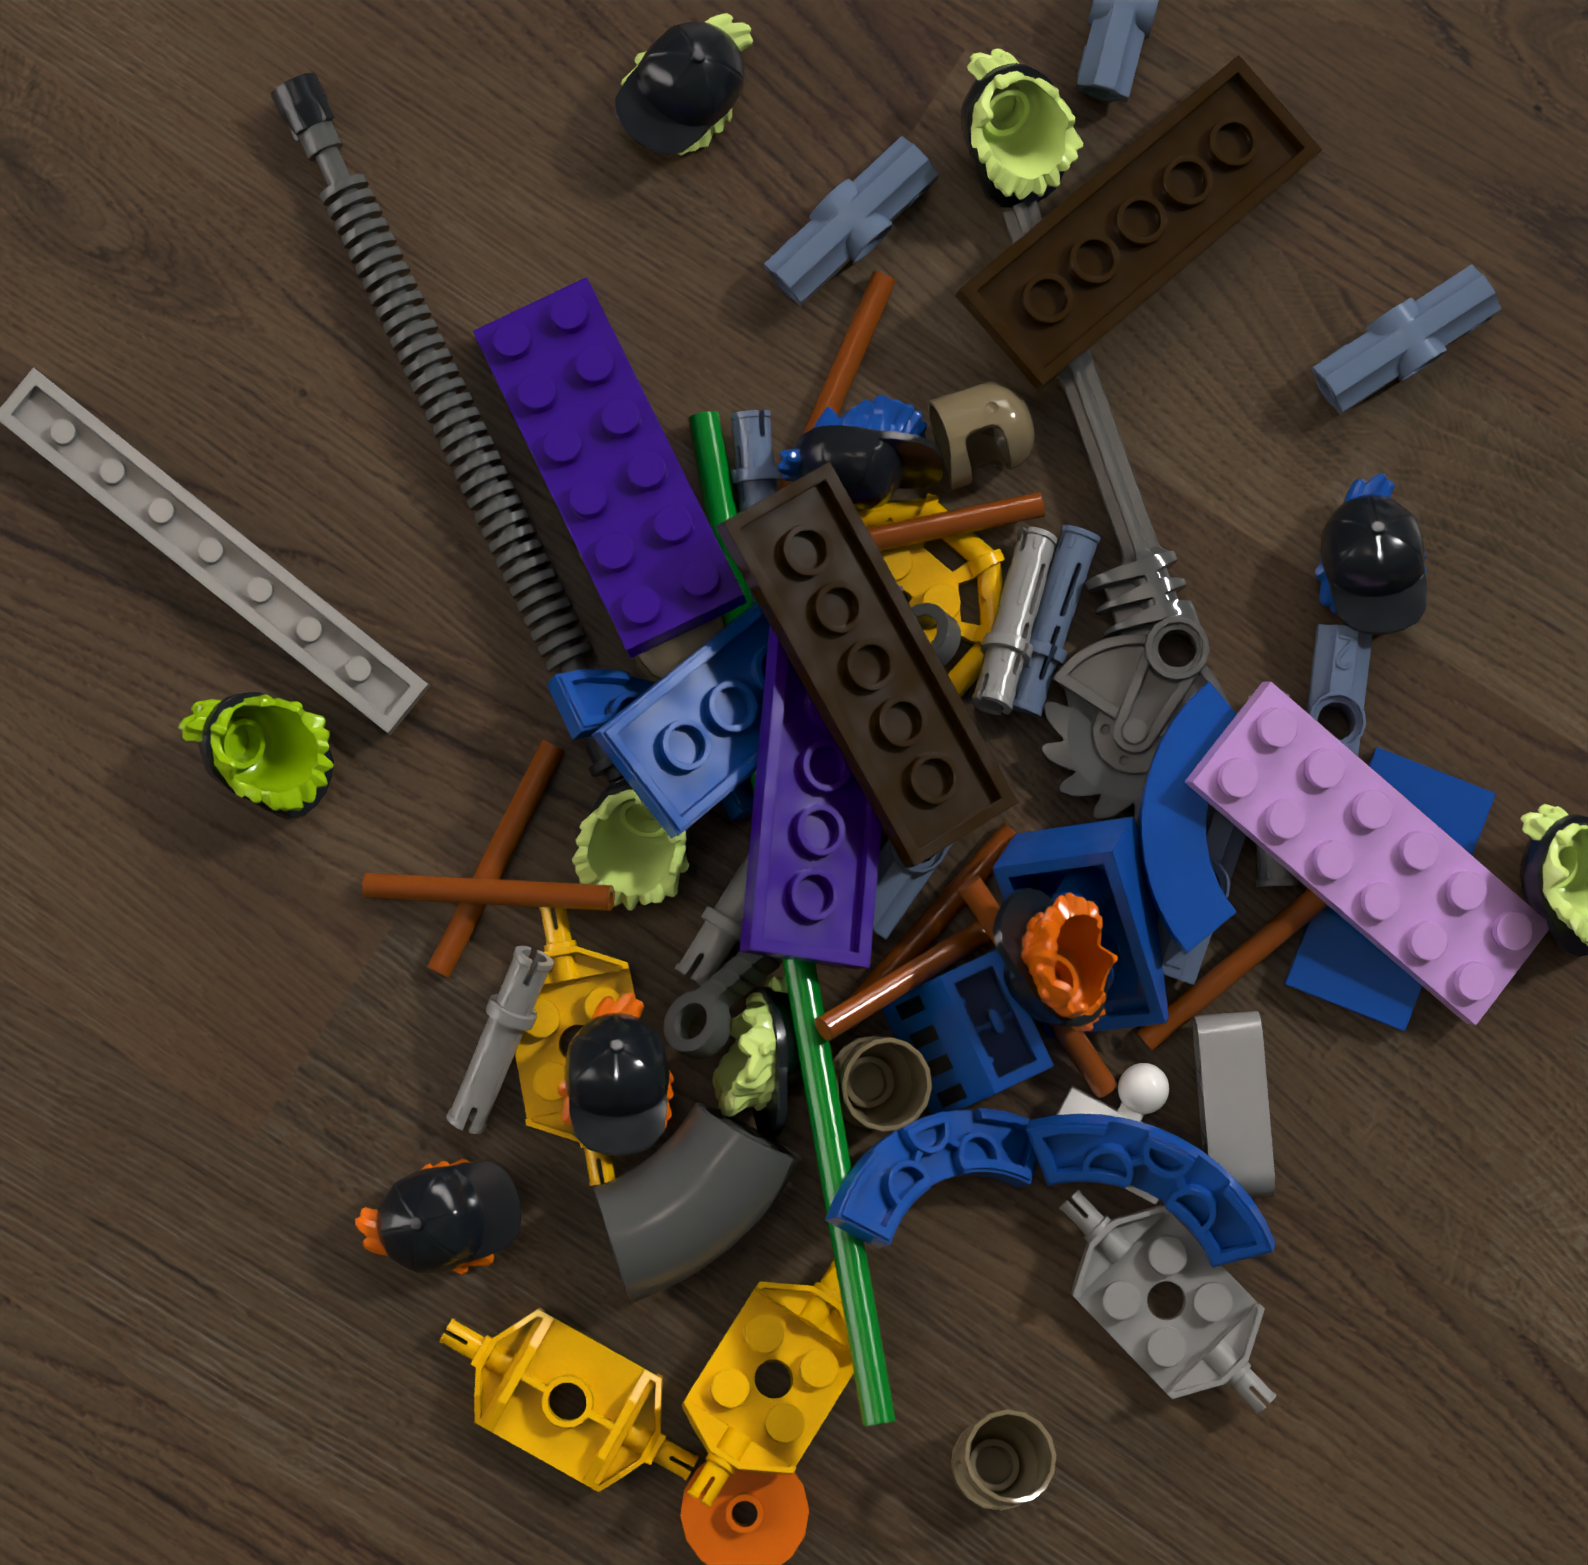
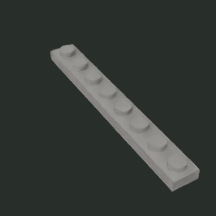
M34 367L0 407V422L389 735L394 732L430 687L427 682Z

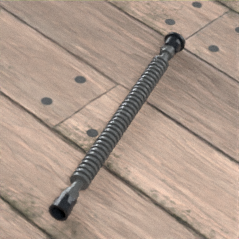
M306 73L287 80L272 91L271 97L281 118L288 125L295 141L301 143L309 161H317L328 184V187L320 193L319 197L324 206H328L326 211L330 219L336 220L333 226L336 232L342 235L340 240L344 248L350 249L347 255L350 261L356 264L354 269L357 276L364 278L361 284L365 292H372L368 297L373 307H378L375 313L379 321H386L382 326L387 336H393L389 340L393 350H400L396 357L401 365H407L403 369L407 379H415L411 382L410 386L415 394H421L417 399L421 408H429L424 415L429 423H436L431 428L435 437H444L438 444L442 452H450L445 457L449 466H458L452 472L456 481L466 480L460 485V489L464 496L473 495L466 501L470 510L481 509L474 515L477 525L488 524L481 530L485 540L496 538L488 544L491 554L495 555L504 552L495 559V562L499 569L511 567L502 574L505 583L510 584L519 581L509 591L514 599L526 596L516 604L520 613L533 610L523 620L527 628L540 625V627L530 633L535 643L547 639L545 643L537 648L541 657L555 655L544 663L548 672L561 669L565 673L589 669L584 657L592 653L594 649L590 641L577 645L587 634L582 626L570 630L580 620L576 612L563 615L573 605L568 597L556 600L566 592L562 583L548 585L559 576L555 568L542 570L550 565L551 560L547 553L536 555L545 547L540 538L530 540L537 534L534 525L527 524L521 526L530 519V516L526 509L517 510L523 505L518 494L509 496L516 490V487L512 480L502 481L508 477L509 473L505 465L496 466L502 461V458L497 450L490 451L495 446L491 436L482 437L487 433L488 429L483 421L476 422L481 415L476 406L469 407L473 404L474 400L469 392H463L467 388L463 378H455L460 371L455 363H449L453 357L448 348H442L446 344L443 336L435 334L439 328L434 319H428L432 315L428 305H421L425 299L420 290H415L418 284L413 275H408L411 270L407 262L401 261L404 255L399 246H394L397 241L393 233L387 232L390 226L386 218L381 217L383 212L379 204L373 203L376 197L371 188H367L369 183L365 175H351L339 150L342 148L343 143L334 127L332 119L335 117L329 107L327 95L316 73ZM593 737L583 738L585 749L593 763L588 768L591 776L594 778L605 774L609 783L623 779L622 774Z

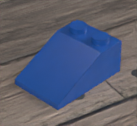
M1134 817L1015 834L993 866L1003 901L1012 892L1022 887L1040 890L1054 902L1059 895L1065 896V894L1070 892L1075 896L1085 898L1086 901H1092L1098 906L1099 915L1103 917L1100 944L1118 957L1117 962L1113 965L1107 976L1108 994L1104 1006L1106 1013L1099 1017L1098 1022L1093 1023L1091 1031H1085L1084 1033L1166 1023L1169 1013L1156 909L1146 885L1147 878ZM1042 1022L1046 1037H1055L1048 1024Z

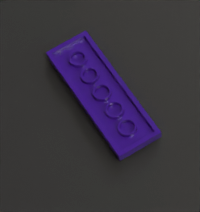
M587 277L473 331L630 659L747 603L744 593Z
M770 626L740 952L855 970L870 968L882 825Z

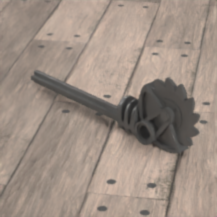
M1037 201L1027 204L1025 202L1014 205L1013 209L1004 211L1001 214L1012 244L1043 219ZM1089 349L1059 374V378L1123 556L1121 566L1096 575L1085 582L1087 591L1090 593L1105 591L1108 602L1098 607L1095 613L1097 615L1113 614L1116 624L1103 632L1104 637L1111 638L1091 644L1079 651L1053 677V683L1065 690L1069 706L1066 707L1053 701L1045 703L1046 717L1063 741L1045 744L1042 746V753L1054 764L1075 772L1074 775L1061 783L1059 787L1061 793L1071 797L1101 796L1094 808L1095 819H1109L1133 804L1135 806L1134 819L1138 826L1142 788L1145 785L1151 761L1157 750L1156 747L1173 718L1185 703L1208 681H1210L1227 703L1228 700L1216 676L1206 665L1210 651L1209 640L1201 626L1194 603L1190 600L1178 599L1177 593L1187 586L1186 581L1183 578L1170 577L1168 571L1178 561L1177 555L1173 550L1163 549L1158 543ZM1169 636H1182L1191 642L1194 647L1195 657L1189 664L1183 667H1173L1161 659L1158 647Z

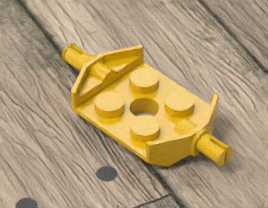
M539 907L547 945H544V953L553 959L554 965L546 977L534 1006L537 1018L533 1028L524 1031L515 1052L527 1118L525 1122L526 1126L579 1142L580 1148H584L590 1180L589 1186L599 1185L602 1182L598 1158L601 1160L604 1182L616 1179L611 1155H602L586 1149L575 1137L573 1126L564 1124L561 1119L564 1097L558 1094V1087L564 1080L566 1057L561 1049V1039L570 1027L588 1023L592 1019L596 1007L604 997L611 996L616 1001L625 993H634L630 966L628 962L578 947L576 940H572L566 908H555L558 929L556 930L552 908Z
M834 1260L821 1281L815 1282L813 1286L759 1281L681 1404L693 1430L708 1452L705 1458L707 1460L706 1465L687 1493L694 1499H698L706 1484L712 1478L711 1485L700 1503L711 1508L713 1501L730 1475L733 1476L736 1471L778 1475L793 1474L798 1462L854 1374ZM766 1362H777L788 1370L791 1384L788 1392L783 1397L768 1398L759 1392L755 1384V1373L760 1365Z
M540 1307L493 1338L488 1335L484 1337L455 1321L456 1319H451L446 1330L463 1338L467 1343L448 1332L443 1333L439 1343H443L472 1360L471 1365L476 1367L474 1393L476 1424L597 1492L617 1482L644 1462L649 1465L655 1462L682 1477L683 1480H687L692 1469L674 1460L671 1456L694 1468L699 1456L667 1440V1435L661 1432L662 1375L654 1374L550 1316ZM561 1383L577 1385L586 1396L585 1411L575 1419H562L550 1407V1393L554 1387Z

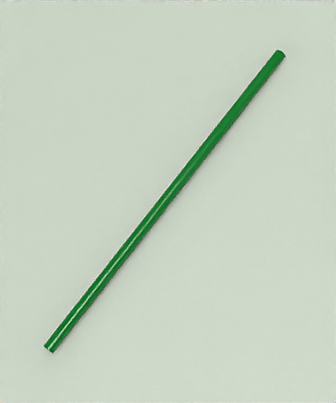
M705 411L693 414L688 418L704 512L747 601L746 604L722 615L726 626L752 605L753 602L748 584L715 527L736 515L737 511L720 414L716 411ZM756 771L752 775H750L753 794L755 790ZM782 959L827 1215L837 1191L852 1168L830 1042L819 1034L815 1026V1019L824 1014L822 996L815 963ZM828 1222L863 1427L896 1422L865 1242Z

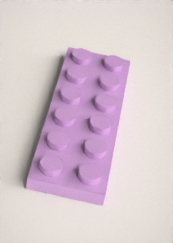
M1271 681L1262 682L1184 781L1466 1024H1478L1549 931L1546 919L1541 917L1530 905Z

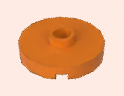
M707 1460L700 1464L684 1489L680 1514L686 1541L699 1559L707 1565H782L789 1560L805 1537L809 1515V1505L804 1485L794 1471L791 1475L736 1471L733 1476L730 1475L710 1508L700 1503L711 1485L712 1478H710L698 1499H694L687 1493L706 1465ZM741 1501L751 1502L757 1509V1517L749 1524H740L733 1517L732 1509Z

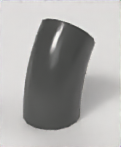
M696 1102L681 1126L656 1153L633 1170L612 1181L594 1187L593 1190L629 1304L670 1288L699 1272L729 1250L762 1218L779 1197L802 1161V1158L774 1138L762 1136L755 1127L733 1116H723L721 1110Z

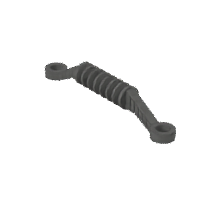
M923 603L915 605L911 609L923 630L937 624V633L931 645L944 666L953 658L961 642L960 627L953 617L936 604ZM739 951L736 954L738 956L733 957L723 965L725 966L724 968H721L711 976L712 979H709L697 990L686 992L678 997L669 1007L664 1019L663 1031L667 1043L676 1051L696 1060L707 1059L718 1053L727 1042L731 1032L729 1007L739 1001L741 995L745 996L754 988V984L758 985L768 977L767 973L772 974L781 966L780 963L783 964L782 958ZM706 1011L707 1022L703 1031L695 1038L689 1039L688 1028L691 1021L696 1015Z

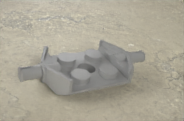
M1079 1189L1069 1197L1082 1209L1086 1217H1083L1068 1200H1065L1059 1209L1085 1234L1083 1238L1087 1241L1077 1269L1071 1295L1171 1399L1225 1384L1227 1387L1232 1386L1255 1410L1256 1414L1263 1411L1266 1406L1249 1389L1250 1386L1269 1404L1275 1399L1277 1394L1272 1392L1250 1369L1251 1364L1248 1361L1265 1308L1222 1265L1212 1268L1198 1240L1166 1209L1165 1205L1139 1210L1110 1219L1107 1215L1103 1216L1081 1194ZM1169 1281L1176 1284L1182 1291L1183 1304L1181 1310L1175 1316L1163 1319L1151 1313L1147 1304V1298L1153 1286L1160 1282Z

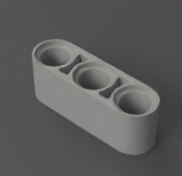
M1258 1011L1195 1015L1193 1017V1044L1202 1151L1228 1171L1251 1198L1274 1197L1275 1170L1264 1039L1260 1014Z

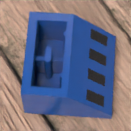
M997 949L916 987L882 1008L895 1039L906 1041L917 1049L930 1068L932 1089L927 1107L931 1115L943 1111L963 1109L1054 1066L1030 1014L1012 998L1004 980L1005 962Z

